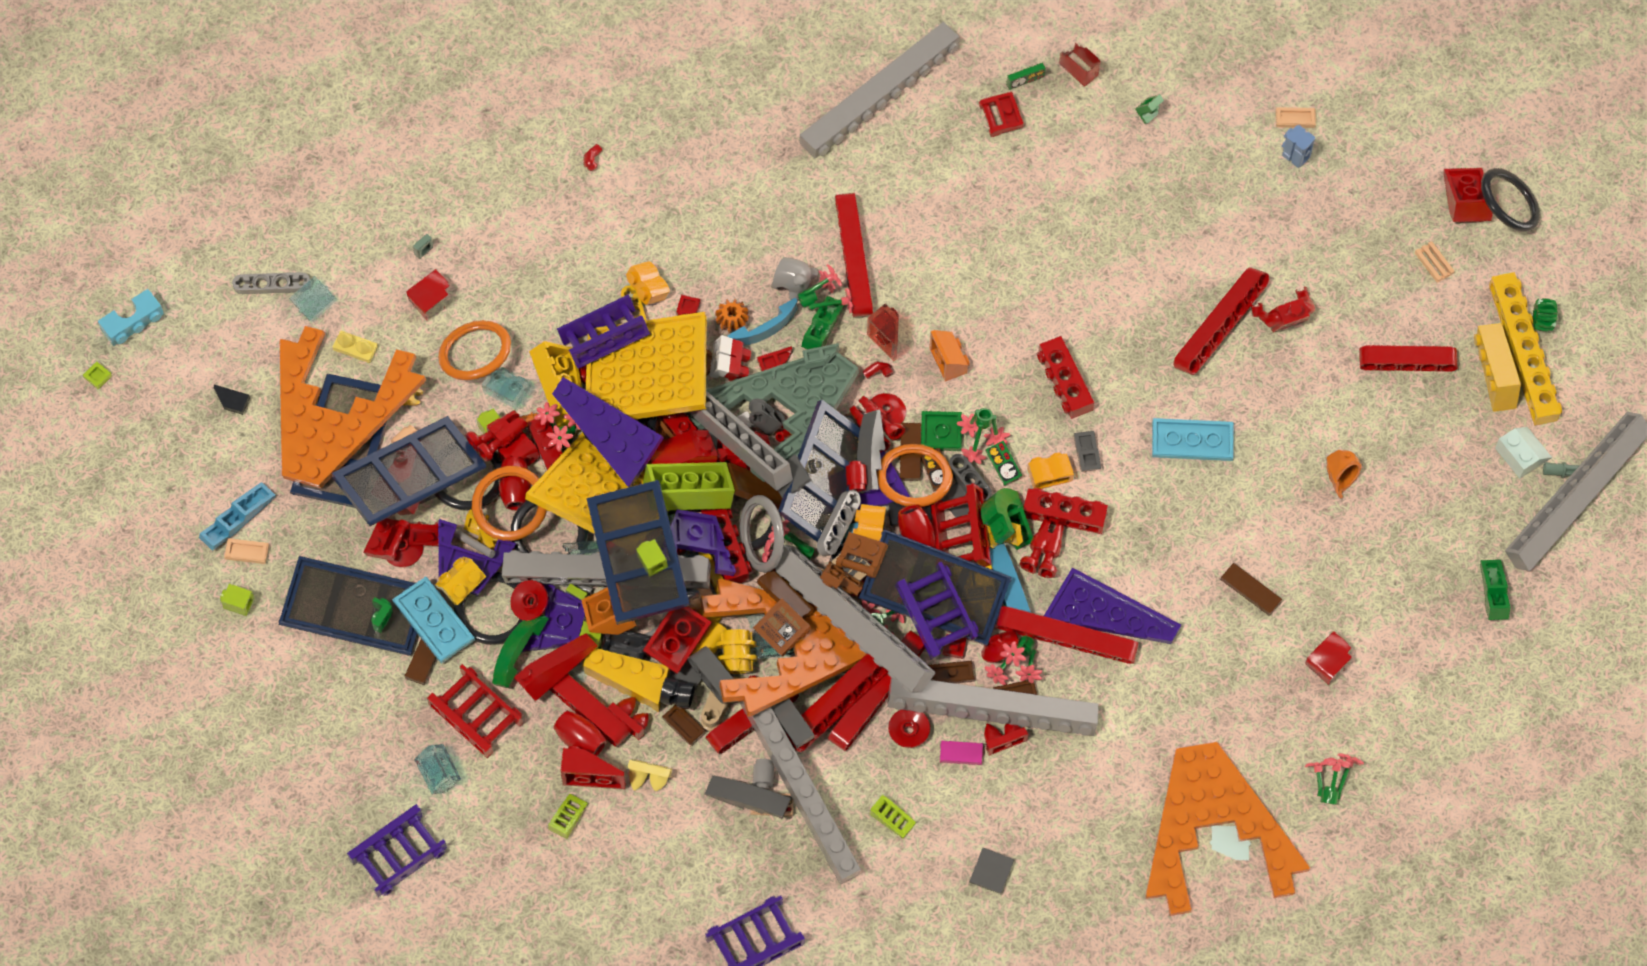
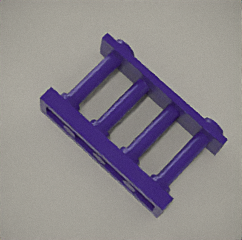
M629 294L557 328L563 345L571 343L573 346L569 351L577 369L650 334L642 315L636 318L632 315L635 312V308ZM622 317L626 318V323L620 326L615 325L614 321ZM603 326L608 327L609 331L598 335L594 329ZM589 334L591 339L580 344L578 338Z
M942 561L936 565L938 571L911 584L910 582L906 583L905 579L895 584L931 660L941 654L939 651L942 650L941 647L966 635H969L971 640H974L978 637L977 633L979 632L974 621L971 622L950 579L952 575L948 566H944ZM942 579L947 590L922 602L915 601L912 595L914 591ZM951 597L956 609L930 621L924 620L921 614L924 609ZM960 616L965 626L964 628L940 639L933 638L931 634L932 628Z
M417 804L347 852L353 865L357 863L362 864L378 886L374 888V891L378 898L382 895L390 894L394 886L433 858L438 859L446 852L447 845L445 840L443 839L436 843L420 822L423 815ZM409 826L414 827L430 847L422 855L417 853L403 834V830ZM392 838L397 839L413 860L403 868L386 847V842ZM375 850L381 853L395 872L386 880H384L368 859L369 855Z
M781 895L769 897L764 901V904L721 926L715 925L707 930L708 933L705 934L707 943L715 940L728 966H764L805 945V938L800 931L797 934L792 932L779 909V906L783 905ZM770 911L785 935L784 940L779 943L773 942L760 916ZM753 921L766 945V950L760 953L754 951L741 928L742 925ZM731 931H734L747 955L746 960L740 963L735 961L722 937Z

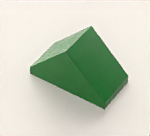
M1020 505L1008 511L1010 521L1019 524L1021 527L1023 542L1019 546L1013 545L1016 550L1030 544L1033 539L1023 507Z

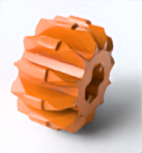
M727 299L725 304H719V309L715 312L717 316L716 323L720 324L721 330L727 328L729 333L732 329L736 331L739 327H746L745 322L749 321V316L747 315L749 313L748 308H744L743 302L737 304V300L734 299L733 303H730Z

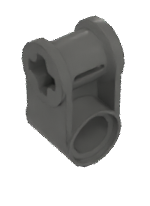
M756 398L749 402V410L751 411L749 415L750 422L760 428L766 435L773 434L783 426L785 417L780 411L774 409L763 399Z

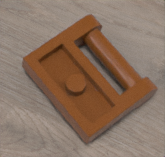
M849 532L841 554L836 559V567H846L865 573L868 577L875 578L888 545ZM849 555L870 561L872 564L867 566L848 560Z

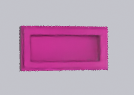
M941 740L940 763L982 765L983 743Z

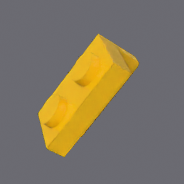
M462 557L453 563V567L448 572L443 573L438 578L439 581L435 586L443 590L455 605H458L486 575L472 559Z

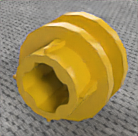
M731 629L721 632V641L716 642V648L723 649V655L716 658L729 674H747L753 671V662L758 661V657L750 655V649L757 647V641L752 640V632L744 629Z

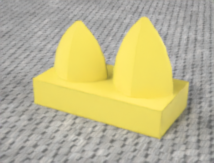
M340 330L332 348L334 351L370 363L378 345L372 341Z
M631 759L628 764L631 787L636 791L642 786L648 773H650L651 786L654 791H658L664 787L668 778L671 777L673 768Z

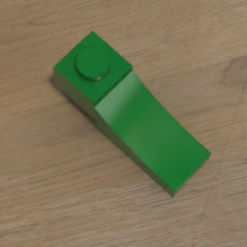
M826 296L823 302L834 301L837 299L832 298L830 296ZM837 304L819 307L810 327L804 334L801 347L808 350L825 346L845 305Z
M1501 559L1481 560L1480 569L1488 620H1509L1511 607L1507 595L1508 585Z

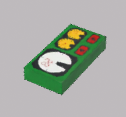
M1039 63L1009 74L1006 85L1011 90L1044 78L1046 68L1043 63Z
M1004 441L985 449L1004 486L1022 477Z

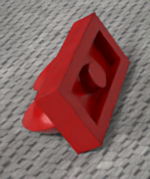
M439 520L433 525L423 524L420 521L410 524L409 545L438 546Z
M636 697L626 698L617 704L612 702L607 709L630 728V734L639 741L644 736V730L648 725V713H639L630 717L635 708Z
M987 723L984 730V738L988 755L996 754L1026 742L1028 733L1025 727L1021 728L1019 725L1005 724V735H1002L996 727Z

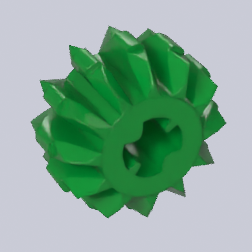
M1542 298L1535 301L1534 309L1532 310L1533 327L1535 330L1544 332L1554 330L1558 314V306L1555 300Z

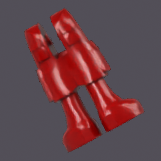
M865 396L858 400L863 408L867 410L866 413L880 410L882 428L891 440H897L903 436L905 427L900 423L888 422L887 413L881 407L875 405ZM853 405L849 410L860 428L863 411ZM885 436V450L883 451H887L891 446V442Z
M513 410L488 424L486 433L477 435L475 432L469 431L465 436L477 453L479 452L484 461L488 462L499 447H506L515 437L523 432L527 422Z
M1044 519L1038 532L1032 539L1030 544L1031 556L1022 557L1019 565L1023 570L1035 574L1040 556L1045 554L1044 560L1039 567L1038 575L1045 578H1053L1057 573V568L1052 562L1060 554L1064 525L1057 523L1053 533L1049 531L1052 521Z

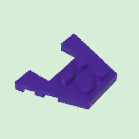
M677 509L670 524L676 550L678 548L714 554L715 573L733 576L736 569L734 565H731L729 559L731 556L729 550L724 546V537L716 516ZM664 540L661 551L666 560L670 561L666 541Z
M439 519L438 577L448 572L457 559L462 557L470 558L486 575L470 592V594L478 596L503 564L504 553L513 551L516 543L497 540L494 549L495 556L489 558L488 556L451 545L457 524Z
M542 584L547 591L549 599L544 615L548 618V621L539 636H530L522 652L558 648L578 638L583 621H586L582 601L556 589L551 584Z

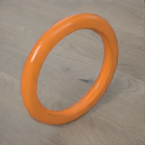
M479 320L466 323L453 330L442 342L438 355L439 365L448 376L457 380L468 381L486 377L496 371L506 361L511 348L510 335L504 327L493 321ZM490 330L499 336L502 344L499 354L493 361L482 368L471 371L457 370L448 361V352L451 346L461 336L469 332Z
M906 444L890 450L881 459L882 470L876 471L878 486L883 494L893 502L905 507L914 504L925 507L936 503L947 494L953 480L952 469L947 459L937 450L920 444ZM914 453L928 456L939 464L943 474L942 483L936 492L925 497L912 498L900 495L887 482L886 471L889 464L895 458L905 454Z
M505 466L491 471L480 480L472 497V512L477 525L484 533L498 540L515 541L527 537L539 528L545 519L547 510L538 506L532 521L523 528L514 531L497 529L486 520L482 511V498L492 482L505 476H517L527 480L533 486L540 479L535 473L526 468Z

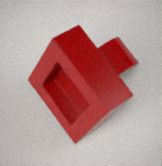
M962 637L945 645L942 655L963 659L966 639Z

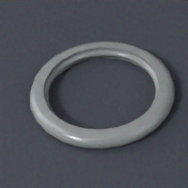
M756 495L750 498L743 508L740 519V539L749 564L755 570L763 573L772 571L778 565L783 553L784 531L780 514L774 503L765 496ZM758 505L763 506L768 512L774 530L772 555L765 563L761 562L755 555L749 534L750 518L754 508Z

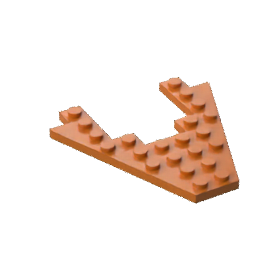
M305 326L298 343L280 339L281 456L283 478L322 488L332 478V473L339 470L425 383L426 377L424 375L411 372L416 360L415 354L396 349L375 401L356 397L349 414L315 406L321 389L304 383L324 338V331Z
M717 579L719 595H707L700 598L703 617L764 613L766 615L777 603L763 589L724 579ZM809 603L814 608V612L804 620L811 628L793 646L795 657L777 659L776 664L779 676L720 680L719 686L723 702L744 701L747 717H751L852 668L866 653L860 650V645L857 642L848 639L842 629L835 627L828 616L817 611L818 607L813 603Z
M1218 742L1176 748L1145 896L1146 899L1166 896L1170 916L1191 913L1192 911L1178 852L1198 849L1195 829L1234 822L1239 842L1260 839L1274 898L1295 895L1291 875L1309 872L1310 870L1309 865Z

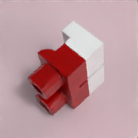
M721 335L713 343L710 377L718 378L721 376L728 378L729 381H733L736 378L740 379L748 376L749 367L742 366L741 361L747 363L750 360L751 350L744 348L743 342Z

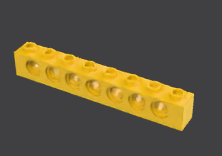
M1515 272L1492 276L1489 288L1504 329L1533 424L1536 426L1556 422L1562 413V407L1555 397L1556 388L1554 384H1551L1550 370L1544 363V351L1538 345L1539 337L1537 331H1534L1532 326V315L1528 314L1526 297L1522 296L1521 281L1517 279ZM1505 294H1510L1513 297H1507ZM1511 311H1515L1519 315H1514L1511 313ZM1517 329H1522L1524 332L1521 333ZM1523 346L1528 347L1530 350H1525ZM1528 364H1533L1536 368H1532ZM1534 382L1541 383V386L1536 385ZM1540 399L1547 401V403H1542Z

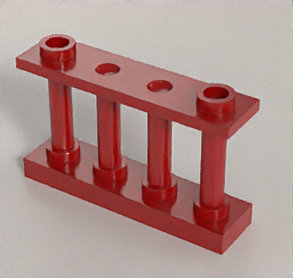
M972 483L966 485L967 493L965 496L945 502L940 499L930 505L936 538L935 547L938 550L949 553V547L972 541V552L957 557L968 561L974 560L986 567L991 565L987 525L983 524L981 517L984 495L983 489ZM968 503L969 512L967 515L945 521L944 510ZM970 522V533L947 540L946 529ZM937 559L935 565H937L942 560ZM942 561L943 565H947L951 572L950 567L955 565Z
M462 664L460 671L463 676L442 696L439 695L437 697L432 692L427 697L428 705L481 754L488 758L493 754L492 742L512 722H515L519 727L523 725L522 714L515 707L510 708L477 677L478 674L471 667L467 668ZM470 681L477 690L457 709H450L447 706L448 701ZM483 695L492 701L472 723H466L462 720V715ZM499 708L507 717L487 736L481 737L477 733V728Z

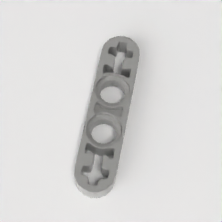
M303 272L241 274L234 277L232 281L233 288L238 294L305 292L311 286L309 276ZM284 279L287 281V284L284 287H278L276 285L277 281ZM300 279H304L303 285L300 286ZM251 280H252L253 288L250 287V284H251L250 281H251ZM260 280L267 281V285L263 288L256 286ZM240 281L245 283L242 288L239 287Z
M849 490L841 494L817 542V550L820 555L829 556L836 553L860 505V495L857 491ZM841 510L845 514V520H843L840 516ZM833 526L837 528V536L832 531Z

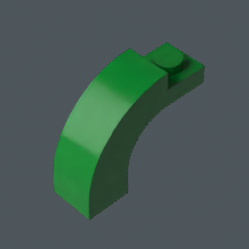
M1009 488L998 490L981 507L983 524L990 527L993 538L998 544H1002L1015 533L1008 516V511L1020 505L1023 507L1018 491Z

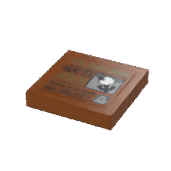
M781 598L753 628L783 657L810 630L811 626Z

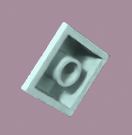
M1528 427L1515 428L1499 438L1495 447L1519 479L1544 464V462L1552 459V456Z

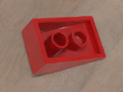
M1444 169L1446 195L1452 221L1459 223L1492 221L1493 213L1487 206L1481 191V180L1484 175L1483 169Z
M691 430L663 440L649 461L650 464L717 462L718 455L708 430Z
M690 607L668 611L646 644L643 652L678 674L711 624V621Z
M578 746L563 748L560 771L563 785L626 789L625 775L622 770Z

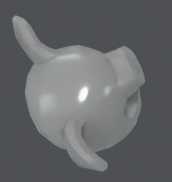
M784 257L776 268L771 288L776 290L780 287L787 288L789 299L796 298L799 300L797 294L809 287L811 280L818 276L819 270L817 268H810L808 264L801 260Z

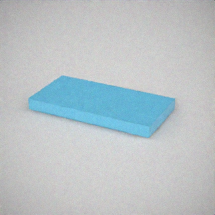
M1153 418L1152 457L1233 461V422Z
M427 576L392 599L393 603L441 664L475 641L473 635Z

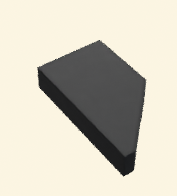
M214 384L213 388L224 410L243 415L250 395Z

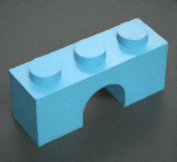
M149 289L131 299L136 309L131 317L122 318L114 310L98 320L100 329L113 346L124 343L129 336L141 332L149 323L157 322L164 314L161 305Z

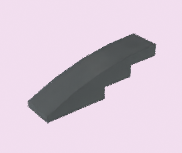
M880 410L863 414L859 432L857 461H861L862 464L866 465L867 485L865 490L859 493L879 490L876 471L882 470L880 451L885 450Z
M789 698L771 706L779 723L797 748L815 737Z
M712 775L705 791V795L743 810L747 808L760 814L765 812L780 819H783L790 803V798L751 784Z

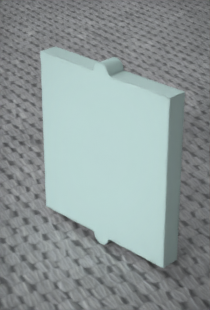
M1212 826V841H1210L1212 850L1235 860H1249V846L1251 842L1249 840L1239 842L1236 826Z

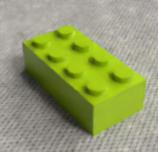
M726 462L646 465L643 484L659 480L666 510L731 508L735 490ZM647 493L651 511H658L654 493Z

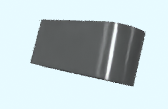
M954 454L949 460L953 478L965 493H967L966 485H969L965 480L968 478L975 480L974 484L982 488L983 494L987 496L984 499L985 502L992 496L990 487L964 455ZM956 463H960L963 465V467L955 468L953 465Z
M705 646L688 657V661L715 697L724 704L726 702H723L719 686L720 680H730L733 678L712 651Z

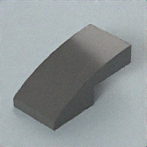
M1094 430L1074 433L1081 472L1101 469Z

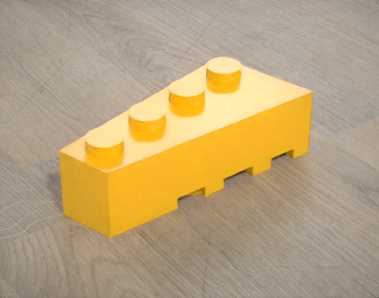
M1502 323L1480 325L1477 328V334H1474V344L1479 349V360L1482 363L1492 411L1516 409L1521 383Z
M543 341L531 349L529 353L550 407L554 404L558 405L555 411H558L560 415L554 416L557 427L567 426L570 429L571 427L568 426L570 420L564 418V415L568 413L552 393L563 377L582 388L579 368L577 369L569 351L573 347Z
M597 648L586 656L583 665L586 675L617 689L623 694L636 697V701L646 704L657 712L660 711L662 704L660 703L661 689L665 678L669 677V668L662 664Z

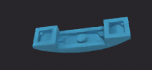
M794 298L779 306L778 316L748 332L745 326L727 335V337L743 342V346L758 343L771 337L792 319L797 311V299Z

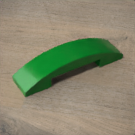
M540 616L530 621L523 620L512 631L498 655L493 673L492 683L494 685L504 688L509 687L518 672L513 665L530 636H539L548 621L546 616Z

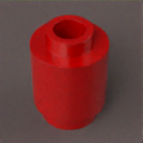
M861 461L849 462V465L845 467L847 487H849V490L857 492L864 491L867 485L866 465L862 464Z

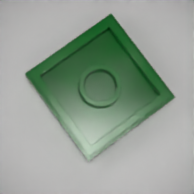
M922 411L921 445L933 449L940 448V451H961L962 427L958 426L957 422L962 421V412Z

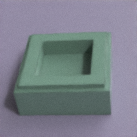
M425 234L413 245L414 255L418 259H421L433 248L432 237Z

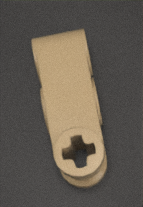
M710 691L701 713L702 727L706 731H712L720 725L731 702L722 704Z

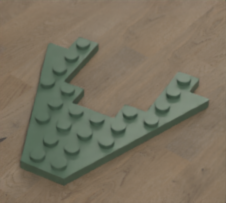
M839 353L827 365L806 369L803 357L707 389L706 391L728 410L744 399L750 402L753 399L759 398L767 402L774 398L792 411L794 415L783 422L784 429L791 433L792 436L774 448L787 461L795 454L798 457L817 401L823 400L837 410L858 376L859 369ZM687 415L697 430L705 428L692 415ZM825 415L819 427L817 439H819L830 421ZM750 468L751 473H753L755 476H757L759 479L765 482L763 478H761L754 470Z

